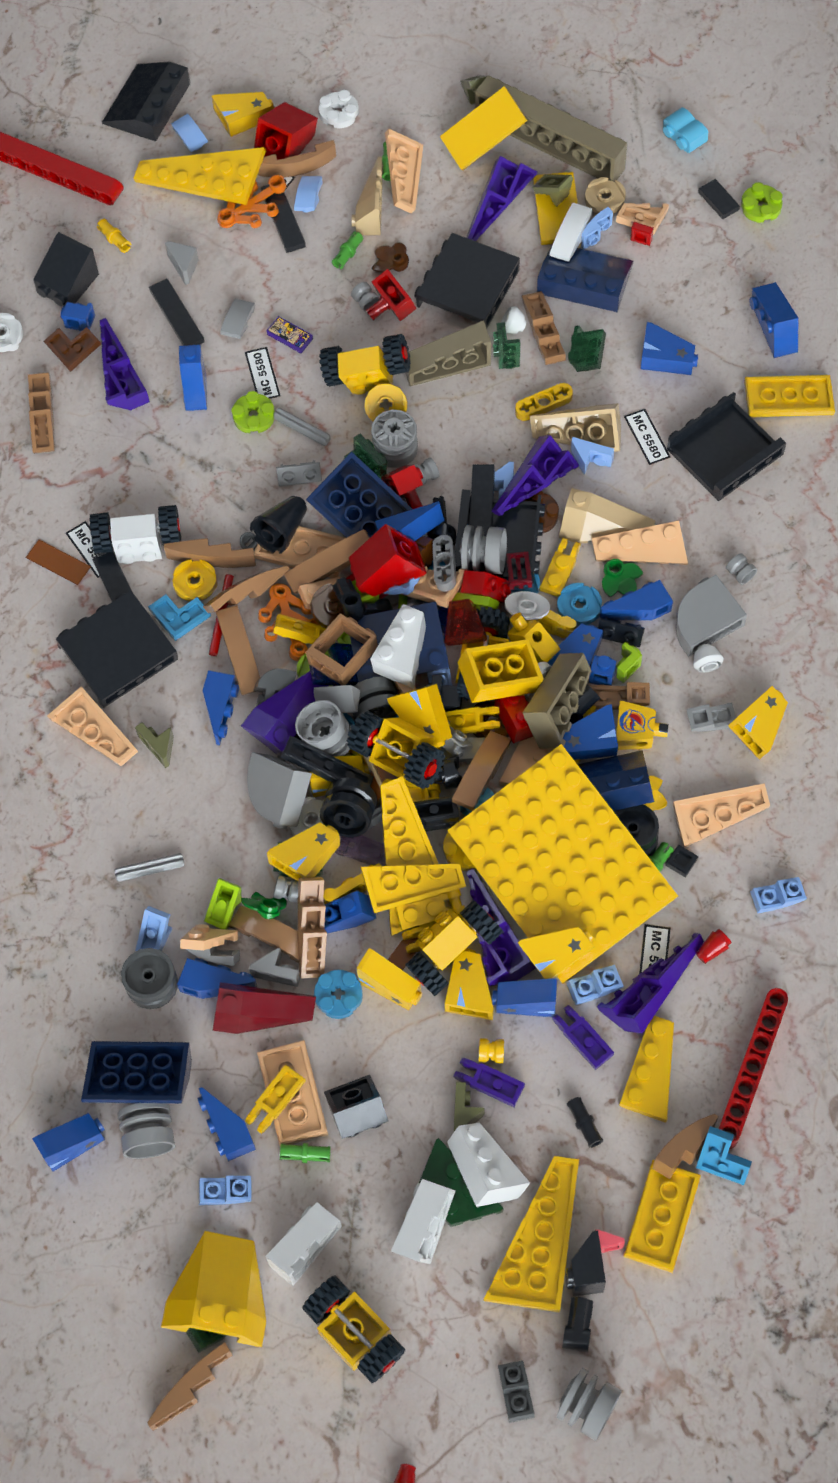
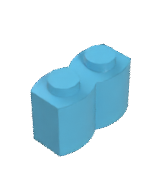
M683 107L663 120V132L666 137L676 141L679 149L687 153L692 152L708 141L707 128Z

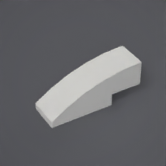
M572 203L560 226L549 256L570 261L582 241V233L585 227L590 222L592 208Z

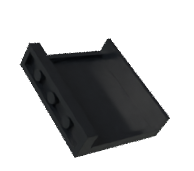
M451 233L449 239L444 240L440 254L435 256L431 270L426 271L423 279L424 282L415 291L414 297L416 298L417 307L420 308L422 303L425 302L477 323L484 320L487 329L520 271V258Z
M735 392L728 396H723L712 408H706L699 417L689 420L685 427L679 431L672 432L668 437L667 450L718 502L784 455L786 442L781 437L775 441L735 402Z
M462 489L455 547L457 572L459 569H462L460 546L466 525H469L471 490ZM538 495L537 502L521 501L519 505L510 508L501 516L493 513L492 527L506 528V554L528 552L532 583H534L535 574L539 575L540 561H536V555H541L542 542H538V536H543V523H540V517L545 515V504H541V495ZM494 499L493 508L499 499ZM514 558L511 559L513 578L515 580L518 579L516 561ZM520 558L522 579L527 578L525 560ZM507 560L505 562L503 574L492 575L498 576L509 581ZM482 563L480 572H486L484 563Z
M131 590L127 593L119 594L112 603L102 605L96 610V613L90 617L80 619L76 626L63 630L55 638L58 648L64 651L95 693L102 708H105L178 660L176 649Z

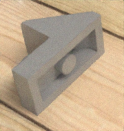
M280 948L250 964V974L254 978L298 987L300 981L299 971L295 967L283 964L282 967L279 966L282 957Z

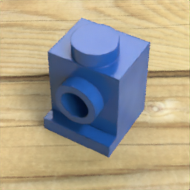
M67 302L66 306H63L61 309V319H63L65 328L83 331L87 327L90 330L95 318L92 303H88L85 306L80 303Z
M594 655L589 683L612 686L617 669V660H613L605 655ZM596 674L605 676L607 679L597 677Z

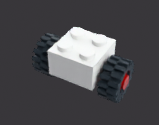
M177 505L158 507L159 522L156 521L155 514L110 518L108 512L90 514V534L94 553L113 552L114 548L118 563L131 564L137 561L151 562L156 559H162L161 541L163 546L165 543L181 542Z

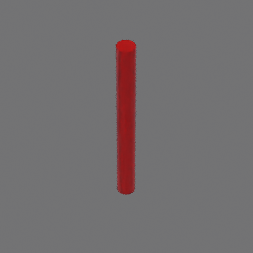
M225 575L222 591L232 586L233 575ZM227 602L218 611L226 609L228 607ZM217 616L209 649V655L211 656L218 655L222 636Z

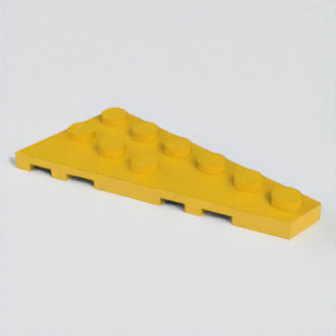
M262 147L140 160L133 179L136 183L247 205L266 151Z
M403 776L380 785L385 865L439 864ZM450 899L444 901L446 910L453 908ZM395 907L389 909L390 934L392 936L404 930H401Z
M553 1157L483 1301L560 1312L579 1159Z

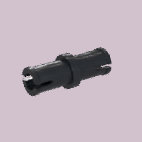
M581 1097L571 1099L567 1102V1107H569L576 1120V1128L581 1130L589 1148L600 1145L603 1142V1138H601L594 1124L595 1119L593 1115H589Z

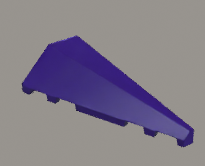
M500 156L493 165L466 238L477 241L537 175V171L522 163L517 165Z
M106 318L99 320L105 377L104 386L106 390L105 399L107 404L133 410L149 403L147 390L131 365L127 353Z
M551 435L539 436L492 509V512L498 516L503 515L510 508L519 505L521 501L532 497L551 485L556 479L565 476L572 469L578 468L579 464L568 450H561Z
M472 868L466 872L469 878L472 899L485 909L504 931L490 945L478 933L483 953V964L487 974V983L492 986L498 985V982L518 981L536 969V967L518 944L519 939L477 872Z
M694 933L691 935L692 939L682 948L679 945L673 949V955L666 960L660 958L633 978V983L623 992L620 989L614 993L615 998L607 1004L601 1002L597 1006L598 1010L624 1031L642 1034L703 944L704 940L701 934Z

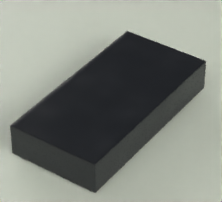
M716 179L699 188L698 193L722 219L739 211L740 205Z

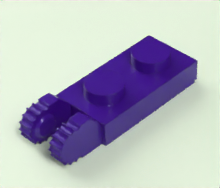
M570 1005L564 1007L565 1013L574 1023L568 1026L558 1014L552 1017L553 1021L563 1031L565 1037L596 1070L614 1056V1051L583 1016L580 1017Z
M467 1058L461 1059L460 1064L463 1067L476 1073L474 1077H471L463 1072L455 1071L453 1075L455 1079L465 1082L471 1088L515 1108L525 1083L485 1064H478Z

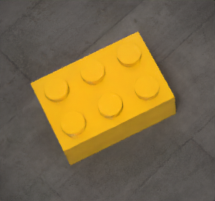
M529 639L467 648L457 662L472 703L535 693L544 680Z

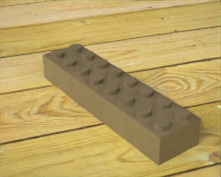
M489 75L475 91V108H477L504 86L508 89L528 120L511 133L510 136L595 178L607 177L609 181L615 182L624 172L627 142L623 139L615 137L603 129L596 128L586 121L563 112L551 104H547Z

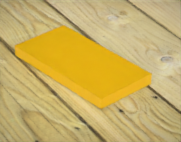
M504 86L443 133L440 138L460 169L464 170L528 120L508 89Z
M573 172L549 174L572 175L573 177L570 193L559 206L556 207L549 195L535 194L541 245L554 243L560 226L572 203L578 204ZM545 174L536 175V176L533 178V186H534Z
M830 375L745 377L744 379L747 409L750 417L834 415L835 413Z
M652 1159L624 1257L673 1273L701 1175L677 1167L672 1177L668 1179L652 1169L655 1161Z

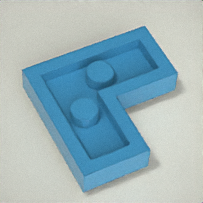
M165 594L148 606L149 611L174 641L211 617V613H207L203 608L204 604L198 597L178 609L167 594Z
M710 1126L696 1168L744 1185L752 1161L728 1153L734 1134Z

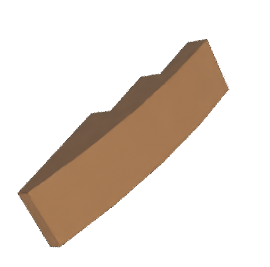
M542 291L523 295L522 301L545 365L566 361V354L560 343L559 333L553 321V314Z
M50 374L28 375V396L33 454L55 451Z
M363 529L337 542L286 572L284 575L292 591L298 594L300 585L322 581L336 571L341 572L350 566L348 557L370 538L366 530Z
M208 538L164 544L167 559L179 562L191 559L192 561H199L200 559L207 561L213 567L219 568L256 566L253 548L232 550L231 543L209 546Z
M283 566L241 580L220 592L207 602L203 608L207 613L216 612L226 602L229 606L237 605L247 595L251 599L257 598L290 568Z
M238 606L216 611L241 695L257 692L253 690L256 682L260 679V675Z
M493 731L489 732L452 797L453 803L472 811L475 809L481 795H484L490 780L494 778L512 739Z
M322 877L299 878L298 956L301 979L319 978L325 972L327 932L324 929L326 906L323 903L324 879Z
M225 1342L192 1367L163 1398L147 1422L153 1431L198 1403L193 1393L215 1380L211 1369L233 1356Z

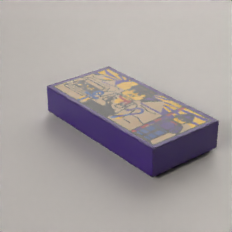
M280 316L267 329L268 336L299 353H302L313 340L312 334Z

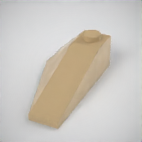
M382 157L377 158L356 204V214H352V227H356V233L359 232L361 235H381Z
M619 403L530 416L532 438L538 439L539 436L551 435L556 443L571 445V440L575 437L613 448L614 452L620 451L621 419Z
M571 488L559 538H566L569 541L588 543V541H592V538L654 526L656 520L596 494Z

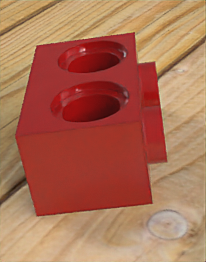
M464 570L460 593L490 597L499 601V603L505 604V599L511 594L509 581L487 572Z

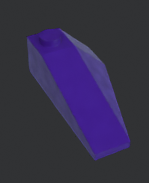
M313 668L256 706L241 724V727L275 754L281 753L285 748L288 738L296 735L295 724L297 716L303 708L315 702L314 688L329 687L331 682Z

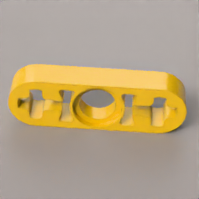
M559 383L521 399L515 405V415L521 421H529L531 415L548 413L569 404L572 401L573 389L567 383ZM559 392H563L564 394L567 393V396H564L563 394L559 395ZM545 398L548 399L550 403L548 405L543 406L540 405L538 401L540 399ZM521 408H524L525 410H528V409H529V411H528V412H525L524 410L521 411Z

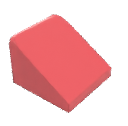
M595 1229L599 1233L601 1253L623 1249L624 1238Z

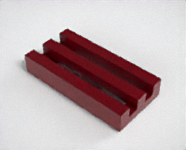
M528 552L506 554L510 590H513L514 586H519V589H523V585L533 588ZM514 558L516 561L518 579L515 580L513 578L511 559ZM520 558L525 560L527 576L525 579H522Z

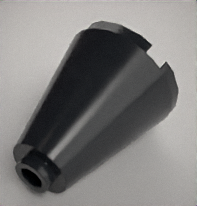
M290 496L255 517L250 523V531L254 530L256 534L254 537L255 541L268 552L280 551L279 554L283 553L288 548L307 512L306 502L301 497Z

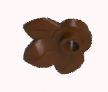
M397 242L392 247L386 245L378 247L375 250V255L379 260L371 267L372 270L380 273L387 269L389 271L394 269L397 272L404 271L409 265L406 246Z

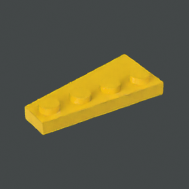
M460 864L361 867L373 913L466 887Z
M657 1016L652 1018L646 1027L619 1104L620 1107L665 1123L667 1122L674 1022Z

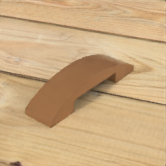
M331 140L315 144V151L281 160H277L275 154L263 158L258 175L264 177H272L274 175L292 177L321 168L336 157L335 141Z
M627 682L626 686L589 685L600 697L593 705L596 706V709L612 704L613 710H619L620 701L640 706L650 705V683Z
M244 906L239 907L229 924L230 928L238 930V932L247 937L253 936L276 949L280 948L282 952L290 956V959L299 963L298 931L274 918L265 919L255 910Z

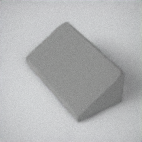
M343 685L314 688L315 702L318 700L330 701L342 713L358 712L360 690L356 687Z

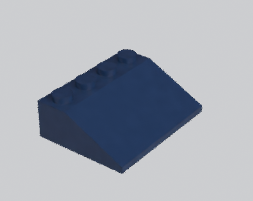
M550 248L537 278V292L542 291L543 295L618 312L633 266V260L577 248L568 262L549 256Z
M352 451L306 499L346 538L363 529L366 530L369 537H372L378 531L375 521L412 510L405 501Z
M436 601L410 606L424 613L426 623L416 675L449 669ZM400 609L365 615L357 623L364 629H371L376 634L377 644L379 645ZM350 636L354 656L363 644ZM370 658L357 671L358 682L381 676L374 673Z
M643 750L577 764L613 811L654 802Z
M92 1041L81 1101L84 1103L182 1104L190 1080L192 1065L190 1043Z

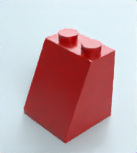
M283 102L258 118L254 148L264 147L266 151L264 157L275 154L277 160L300 155L315 136L318 118Z
M387 524L348 557L351 571L356 580V587L362 593L366 592L373 597L389 591L388 589L391 587L401 586L408 583L410 579H417L427 573L417 543Z

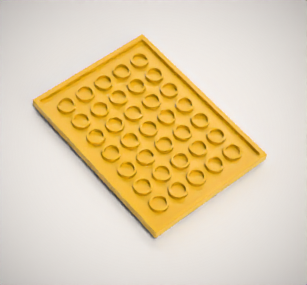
M562 744L447 830L528 938L580 927L582 931L587 928L595 941L592 944L595 948L557 976L562 984L678 897Z

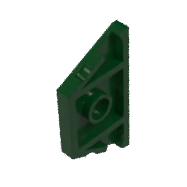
M438 1138L435 1141L419 1183L424 1179L455 1190L445 1220L450 1227H454L466 1221H475L482 1219L484 1216L502 1213L504 1208L499 1203L476 1207L452 1152Z

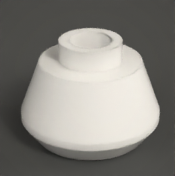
M517 306L509 307L501 321L500 328L502 332L509 334L522 332L527 323L525 315Z
M703 644L694 653L693 667L702 673L711 672L722 665L724 658L715 646Z

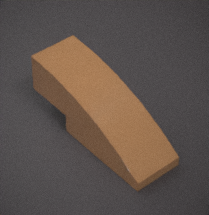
M712 1114L704 1117L676 1134L657 1155L652 1169L670 1179L682 1160L691 1165L704 1145L709 1127L715 1128L718 1115Z

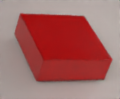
M634 222L631 229V241L650 246L654 228Z

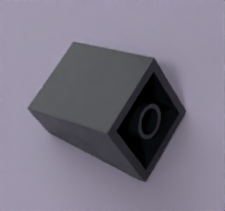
M58 232L33 279L36 292L41 297L53 300L59 306H66L67 302L76 303L99 275L93 249Z

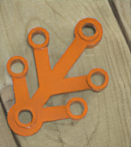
M281 175L272 176L269 179V187L252 197L253 193L258 190V184L255 180L247 205L241 204L235 209L238 203L228 201L227 207L218 213V224L223 228L232 227L236 223L250 224L252 228H258L262 224L258 214H252L251 216L242 214L245 212L267 213L269 217H275L279 213L275 203H258L274 193H283L286 188L284 177Z
M282 583L274 584L270 588L269 597L271 600L258 613L259 621L268 623L271 620L272 612L279 605L280 614L320 625L314 618L308 619L290 609L289 604L301 609L305 615L312 614L311 609H306L303 601L293 596L290 588ZM265 613V614H268L269 616H268V617H263L261 614ZM275 621L272 626L265 629L264 638L269 642H274L278 637V634L274 636L267 634L269 632L273 633ZM290 638L289 656L292 660L299 661L308 648L303 642Z

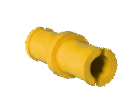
M101 219L97 223L99 225L96 226L97 229L106 236L109 243L114 244L122 253L130 250L131 242L122 235L118 228H114L106 219Z

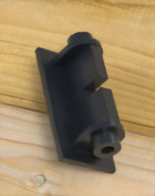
M608 617L599 619L598 628L603 630L602 639L622 644L626 642L635 647L641 646L645 630L644 627H641V624L636 625L627 622L621 624V621L609 619Z

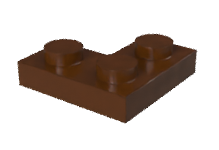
M87 327L73 340H70L58 328L43 341L70 372L102 344Z

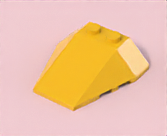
M204 1231L165 1302L161 1327L187 1332L189 1328L235 1336L237 1337V1343L262 1347L266 1314L255 1243L248 1239Z

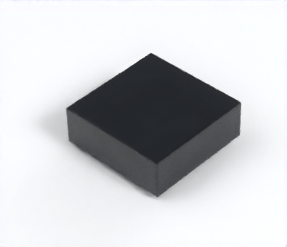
M678 844L667 860L666 866L686 878L699 856Z

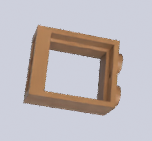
M340 613L305 653L308 664L343 686L348 683L371 657L378 644L376 634L371 629H364L352 617L347 618ZM343 632L363 644L361 649L345 667L325 655V652Z

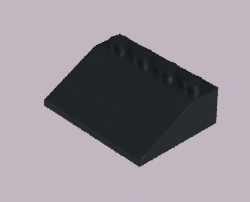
M173 62L137 64L102 120V124L156 142L190 85L188 67Z

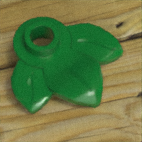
M611 559L604 565L605 577L602 580V588L609 597H612L617 592L622 595L629 591L634 592L637 590L635 579L641 577L643 571L636 564H624L619 559ZM616 569L618 572H612L611 570Z
M255 892L251 898H241L244 906L257 911L265 919H273L279 916L281 910L287 906L285 898H265L258 892Z

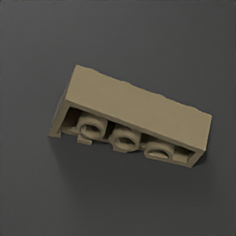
M484 320L408 351L411 364L409 372L405 374L411 387L491 366V339Z
M584 653L559 654L523 711L524 718L539 749H553L560 744L563 747L565 745L564 734L569 732L572 726L569 720L572 713L577 712L579 707L578 696L583 695L591 674V668Z

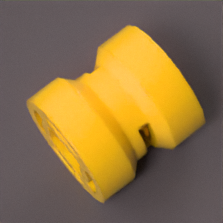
M480 1038L479 1063H487L491 1059L495 1063L503 1064L504 1039H496L489 1043L487 1038Z

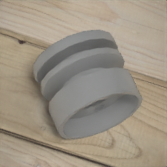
M388 410L375 418L371 428L372 447L375 458L382 465L390 468H399L412 462L417 455L418 449L415 420L408 413L401 410Z
M466 525L460 546L462 569L471 571L473 566L474 571L480 572L482 563H484L487 573L502 575L507 553L506 528L489 527L485 537L482 526H477L475 531L474 526Z
M318 700L302 709L297 716L295 728L296 733L303 742L331 756H344L350 750V747L347 745V738L350 737L348 732L352 731L351 725L334 703Z
M135 1103L119 1110L117 1113L118 1120L121 1122L119 1129L121 1132L126 1133L121 1137L124 1157L133 1159L150 1158L166 1154L175 1148L173 1130L166 1127L172 1122L170 1115H168L170 1113L168 1103Z
M582 1368L579 1374L570 1381L560 1400L559 1412L556 1418L563 1421L568 1411L572 1412L573 1414L568 1425L572 1426L579 1417L582 1418L584 1422L581 1433L596 1441L607 1423L622 1390L608 1382L600 1391L596 1390L595 1386L598 1376L594 1374L589 1384H586L584 1381L589 1371Z

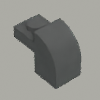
M278 668L266 672L254 686L253 691L262 692V694L258 695L256 706L294 682L296 671Z

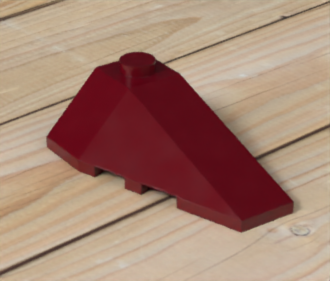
M220 982L213 1031L240 1034L312 1021L316 996Z

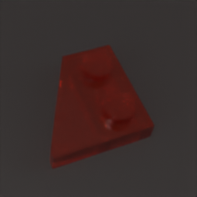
M470 599L450 601L444 643L448 646L487 641V635L474 603Z

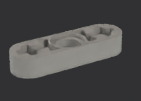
M448 535L438 536L433 541L434 580L438 590L443 592L453 589L456 585L455 547L452 538ZM443 545H445L446 552H442ZM444 560L450 561V563L446 566L439 565V563ZM444 574H447V577H448V578H447L446 581L444 582V576H443V575H444Z

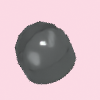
M251 532L242 534L240 537L241 548L255 549L257 542L254 537L256 535ZM251 539L253 540L249 546H245Z

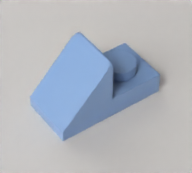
M575 437L571 440V453L584 475L590 462L599 466L611 467L614 457L613 448Z
M509 461L495 472L494 491H499V498L514 476V462Z
M150 906L145 909L135 951L146 948L163 950L172 931V927L168 926L170 914Z

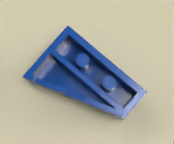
M777 283L752 288V297L749 299L750 306L755 311L773 357L777 358L797 353L799 318Z

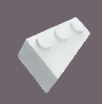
M403 604L370 658L374 673L413 689L415 688L416 672L419 667L420 651H422L426 630L424 613Z
M480 1122L458 1126L447 1141L476 1207L519 1199L530 1184Z
M422 1179L421 1183H418L414 1189V1199L407 1210L405 1220L391 1252L418 1262L431 1264L455 1190Z
M318 1202L313 1207L309 1206L303 1212L297 1224L293 1225L278 1244L265 1256L270 1268L294 1286L342 1227L340 1220Z

